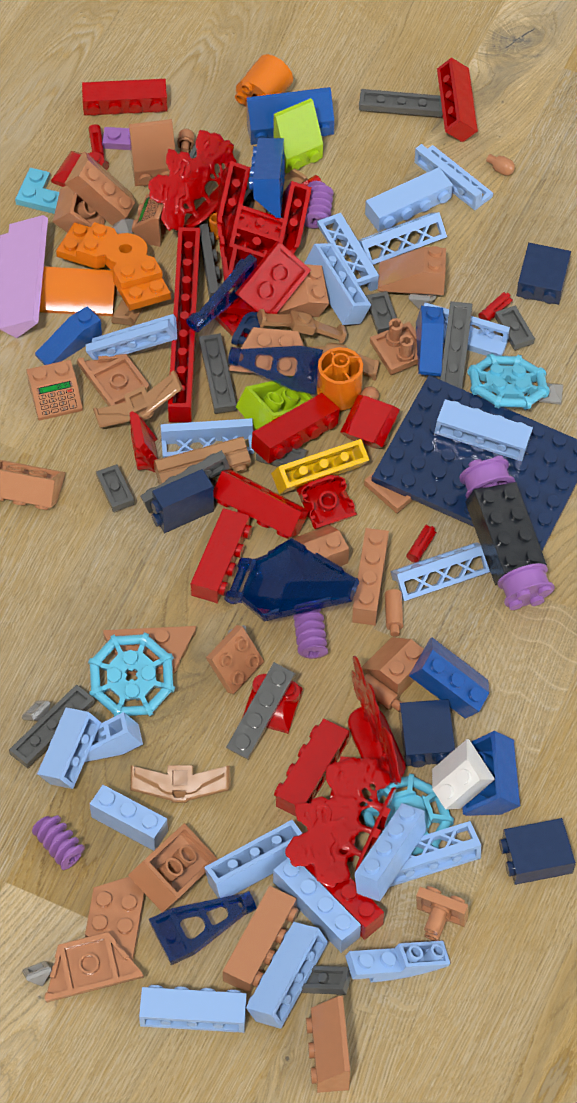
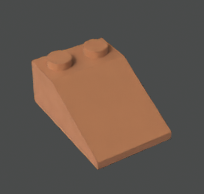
M172 119L129 124L131 164L135 186L148 185L149 181L158 174L169 175L170 170L166 164V155L168 148L175 150Z
M437 246L422 247L379 262L378 291L444 295L446 248Z
M184 823L128 876L163 913L205 873V866L218 859Z

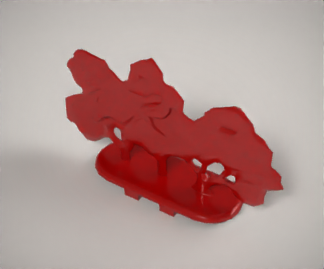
M199 130L196 139L197 157L191 158L188 152L181 151L177 153L175 150L168 148L166 164L170 170L169 175L158 174L148 183L150 199L157 203H163L161 220L168 231L172 229L177 231L178 227H195L206 220L211 214L217 213L218 193L224 171L222 163L225 164V168L230 161L237 163L233 155L234 144L230 140L224 141L222 136L215 132L210 133L205 130ZM216 164H219L220 168L219 177L215 173ZM210 174H214L215 178H211ZM209 181L217 182L219 186L208 196L205 191L206 184ZM204 197L205 201L195 209V199ZM185 203L188 205V209L184 207ZM186 214H191L189 218L185 221Z
M353 656L355 672L352 670V682L361 707L355 709L348 718V728L351 732L352 740L359 751L360 758H377L379 768L389 773L390 783L397 785L401 783V777L405 773V761L387 719L376 703L374 688L370 683L367 682L366 684L357 656Z
M352 757L342 762H334L327 765L326 781L332 789L334 796L329 800L320 796L312 799L311 803L302 802L294 805L297 821L302 822L308 831L299 836H293L285 849V854L290 858V863L294 867H305L311 863L314 864L317 881L331 888L335 887L336 883L349 880L348 858L355 855L359 857L355 869L356 872L387 825L391 810L389 807L396 787L391 788L384 803L379 802L377 791L386 788L390 784L391 778L388 772L379 768L377 758L367 757L364 760ZM370 784H374L376 786L375 790L371 789ZM363 788H367L371 793L369 797L372 799L371 802L364 798L362 794ZM364 801L367 805L360 806V803ZM370 807L379 812L373 828L365 826L359 821L360 813ZM364 831L370 835L361 851L351 841L359 832ZM344 849L348 852L346 854H341L339 850Z

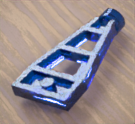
M249 254L245 259L239 260L233 272L203 308L197 313H192L186 319L188 326L192 330L200 332L207 324L231 306L235 300L240 298L235 293L256 268L257 259ZM235 285V289L229 294V291Z
M306 346L249 349L231 347L228 365L240 366L290 390L314 395L317 387L318 361L322 356L323 350ZM240 353L243 355L242 361H239ZM257 355L272 356L270 370L255 366L254 363ZM281 357H294L297 360L293 377H287L277 371V362Z
M247 891L241 895L237 894L171 908L149 918V923L170 965H174L195 955L241 917L255 911L257 907L252 895ZM220 907L225 908L228 917L218 924L212 925L207 912ZM192 917L201 918L205 924L204 931L193 939L187 938L180 925L181 921Z

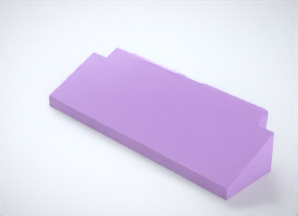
M44 215L9 224V233L0 235V330L15 338H18L35 326L39 320L48 218Z

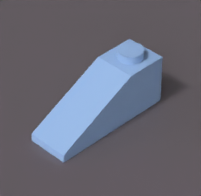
M124 712L101 723L85 762L123 755L143 745L139 724Z

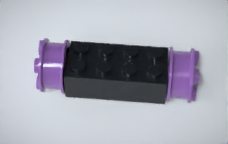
M496 456L483 461L477 459L469 463V467L460 474L459 479L462 484L466 485L467 500L465 503L495 586L498 585L500 589L504 590L506 596L504 603L510 610H516L529 604L531 606L544 603V598L550 595L555 587L553 583L548 581L546 576L548 571L547 564L514 477L509 476L507 470L509 463L503 456Z

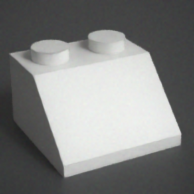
M466 739L432 769V789L445 809H461L495 780L469 739Z

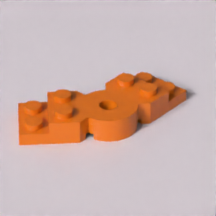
M74 222L56 250V257L91 268L99 269L105 267L106 264L109 269L113 270V282L129 311L171 299V292L162 278L161 268L154 257L148 256L146 242L135 234H117L114 228L96 222L91 227Z

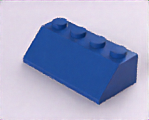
M331 88L247 97V129L251 145L257 144L258 138H274L275 113L310 98L314 102L321 136L334 135Z
M258 138L257 146H253L249 190H253L254 199L276 218H281L285 181L284 138Z

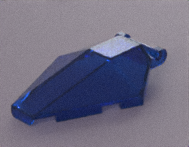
M291 538L261 557L255 559L240 558L237 564L238 571L230 590L225 594L224 600L230 604L243 603L265 622L352 602L359 585V580L346 573L339 565L318 553H312L306 549L305 545ZM247 571H250L242 592H239Z

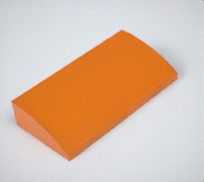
M43 267L39 312L75 314L88 306L97 316H113L116 295L113 270Z

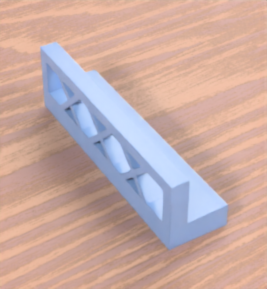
M421 144L415 148L414 162L426 172L439 167L453 184L452 193L473 210L478 209L493 197L492 191L432 145L427 149Z
M432 212L359 239L358 242L373 265L446 238L447 235L440 213ZM436 223L440 234L432 237L426 232L431 224ZM412 231L421 234L418 242L415 244L407 241ZM393 238L401 241L396 251L387 248ZM376 245L382 250L378 258L372 259L368 248Z
M338 213L317 221V226L326 241L334 245L358 285L366 284L369 291L378 289L379 275L343 215ZM333 223V231L328 230L325 226ZM337 238L341 242L342 246L336 245L335 242ZM346 254H348L352 262L345 260ZM355 270L359 272L361 278L357 279L355 277Z
M426 302L424 303V306L439 307ZM443 308V343H445L449 309ZM471 316L467 350L485 356L491 353L495 356H503L508 344L510 327ZM472 325L478 326L480 329H476ZM493 331L502 333L503 336L496 335Z
M174 314L92 338V343L86 344V352L92 360H98V356L112 357L120 354H129L176 340V317Z
M252 418L161 424L163 458L193 450L189 447L192 443L199 442L203 447L214 444L216 441L224 442L239 437L248 439V453L254 454V450L251 448ZM167 444H177L181 447L178 451L167 452Z
M475 542L390 572L392 579L398 582L399 589L402 592V600L406 601L486 574L490 570L480 543ZM480 556L483 568L475 571L469 568L472 559ZM457 564L463 567L458 577L452 578L447 575L452 565ZM435 571L441 574L437 584L430 585L425 582L429 573ZM410 579L418 581L419 584L416 590L407 593L404 582Z
M471 821L423 835L416 846L424 849L423 853L419 856H409L390 887L481 859V843ZM468 831L471 838L466 841L455 839L457 833ZM438 839L448 842L441 849L431 846L433 841Z

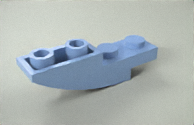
M443 941L399 943L395 948L349 951L345 956L352 979L369 978L370 983L412 977L450 965Z

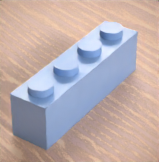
M438 167L366 200L365 215L377 231L380 232L391 228L403 220H408L416 214L428 211L440 203L447 202L452 197L453 184Z
M332 243L314 244L304 263L322 266L329 304L342 325L361 324L371 306L370 302Z
M445 399L434 433L522 461L533 427Z
M401 803L355 872L357 894L380 902L426 832L424 810Z
M290 820L205 866L209 886L222 902L273 874V869L288 858L285 854V849L293 836H299L302 832L294 821Z
M287 858L273 869V883L282 892L297 898V908L316 928L320 929L322 934L341 953L360 938L361 924L304 866L294 867L290 863V858Z
M297 922L292 923L278 951L274 954L268 969L262 976L258 987L248 1001L246 1009L256 1022L282 1028L302 991L303 984L307 982L312 973L313 966L317 964L328 943L319 928Z
M159 985L142 987L139 1013L140 1027L244 1033L247 1004L246 993H241L238 990L216 992L211 988H203L199 991L189 990L187 987L165 989Z

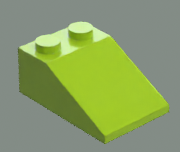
M311 98L274 114V138H284L286 174L293 169L298 170L323 158V141L314 102Z
M292 376L246 386L236 408L245 419L252 418L253 427L257 430L313 397Z

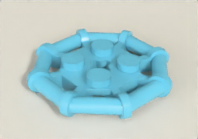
M491 353L476 365L469 366L467 371L471 380L470 391L473 395H479L494 404V407L498 409L500 407H521L527 410L531 408L532 404L541 398H546L550 393L544 368H538L523 359L522 355L495 356ZM487 367H490V370L488 372L483 371ZM537 381L538 386L532 385V382Z
M144 632L142 635L115 636L114 634L110 636L111 639L93 658H89L91 683L89 694L113 713L114 717L122 712L128 716H152L154 710L165 698L175 691L172 666L174 657L172 653L165 651L150 638L148 633ZM140 644L138 651L128 650L123 652L120 645ZM145 647L150 649L160 659L154 662L144 654ZM115 648L118 655L109 665L102 663ZM162 665L164 683L156 681V668ZM100 669L107 671V684L100 686ZM137 671V680H126V672ZM155 687L161 689L148 703L145 697ZM111 690L120 698L118 705L105 692ZM134 699L141 700L143 706L124 707L126 701Z
M414 774L402 777L401 783L397 785L390 783L386 788L377 791V797L380 800L382 795L387 798L391 788L396 787V789L408 786L407 790L395 792L389 807L391 810L387 824L401 803L424 810L426 824L424 835L429 834L428 831L432 823H439L436 831L449 828L454 824V818L451 817L449 809L443 807L434 793L432 785L414 777ZM414 787L428 794V796L425 797L422 795V797L416 795V792L413 791L412 788ZM436 801L440 814H433L430 803ZM370 807L364 809L360 815L363 816L366 826L373 828L375 824L374 816H378L379 812ZM442 840L433 841L431 846L439 849V844ZM415 847L411 855L422 854L424 849Z

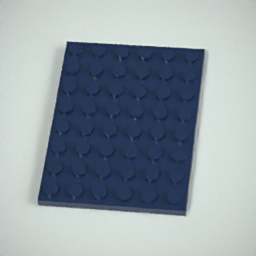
M428 375L372 475L371 481L403 496H410L416 502L474 527L465 503L467 500V488L465 484L460 482V474L474 460L481 459L483 461L496 456H503L509 463L507 469L509 476L514 477L543 552L577 485V439L507 408H495L494 404L484 398ZM445 399L533 427L523 460L518 461L435 434L437 419Z

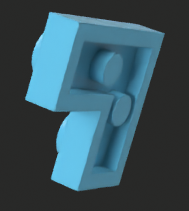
M29 168L15 198L16 205L55 214L59 192L46 189L51 178L50 172Z

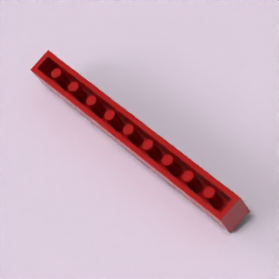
M178 227L173 310L177 324V339L173 340L171 344L170 372L175 371L177 373L183 390L168 400L169 422L189 423L192 421L201 250L200 228Z

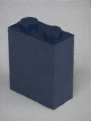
M528 242L516 296L559 305L568 272L571 251Z
M203 469L152 491L153 501L150 502L154 511L151 514L152 520L156 527H161L164 534L214 512L213 485Z
M449 699L400 703L399 720L405 766L419 768L425 765L439 764L455 750Z
M562 818L503 830L502 839H499L501 853L506 854L508 860L505 863L506 871L509 877L512 876L514 885L573 874L576 862Z

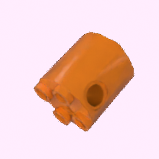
M269 54L262 55L249 69L246 76L236 85L237 94L235 99L238 103L244 104L247 107V97L285 93L293 83L292 72L279 58Z
M342 347L329 349L323 353L318 361L317 395L323 393L341 411L352 408L357 396L362 392L363 362L361 357L355 351Z

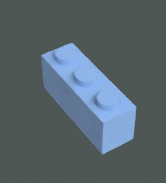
M65 708L37 774L51 785L73 789L101 722L87 711Z
M102 785L90 803V812L93 819L153 851L158 848L168 833L167 818L105 785Z

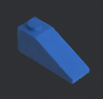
M422 305L420 307L416 320L418 374L441 376L444 315L443 308Z
M88 306L84 307L70 316L35 352V356L44 365L65 360L84 348L86 344L92 343V338L102 335L101 319Z

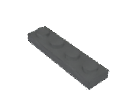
M361 89L359 110L442 117L443 115L440 95Z
M208 223L199 224L201 251L210 307L219 305L218 296L220 290H223L222 283H217V279H220L219 266L214 265V262H217L216 249H212L211 246L214 245V234L209 232Z
M450 301L440 380L462 389L473 304Z
M221 333L199 336V344L214 414L236 411V400Z
M222 450L210 454L198 464L191 465L182 473L169 477L157 487L148 489L144 494L140 495L149 513L153 512L150 503L153 501V490L201 469L204 470L210 480L219 475L223 470L230 468L226 456Z
M273 662L226 746L228 750L249 760L296 674Z
M76 684L9 749L10 755L28 769L49 748L65 708L87 711L95 703L94 698Z

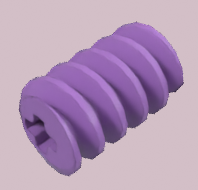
M312 181L308 184L309 187H312L304 226L308 228H319L317 221L331 216L334 191L320 181Z
M316 605L299 607L293 613L296 629L295 635L297 637L296 643L298 645L297 651L300 656L309 659L321 658L328 654V648L325 647L327 645V640L325 639L326 632L324 631L325 624L322 622L324 616L320 613L321 607Z
M45 816L36 822L32 828V833L37 836L39 842L43 843V847L49 850L50 856L55 859V862L61 866L62 870L69 869L79 860L85 850V846L83 844L77 845L79 843L77 837L71 838L73 836L72 830L65 831L67 824L60 823V816Z

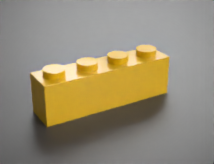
M359 439L278 466L271 475L280 495L298 489L308 482L360 468L369 461L362 440Z

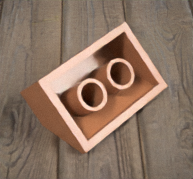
M84 151L81 154L65 184L111 225L127 218L135 204L132 193L88 153Z
M0 460V501L9 499L13 500L12 503L17 505L29 503L34 504L35 508L47 510L57 503L66 472Z
M337 996L312 1007L310 1018H306L307 1034L312 1033L313 1041L308 1043L309 1059L314 1058L315 1067L310 1068L311 1084L317 1085V1093L349 1090L350 1063L343 996Z

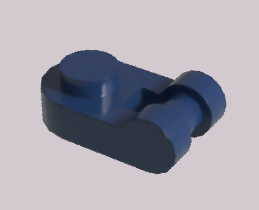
M258 312L245 314L232 337L231 344L236 346L242 345L247 338L243 336L244 333L249 334L253 327L260 328L257 318Z

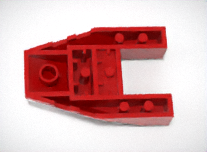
M230 161L222 173L216 220L224 284L239 289L276 241L284 245L293 254L295 253L301 242L312 187L291 181L283 192L281 218H276L274 215L243 206L251 167Z

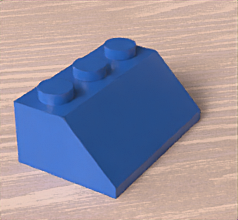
M433 637L429 639L409 674V677L438 699H449L450 708L465 719L480 711L490 693L488 679Z
M493 731L471 741L495 780L462 807L463 815H502L520 807L514 740Z

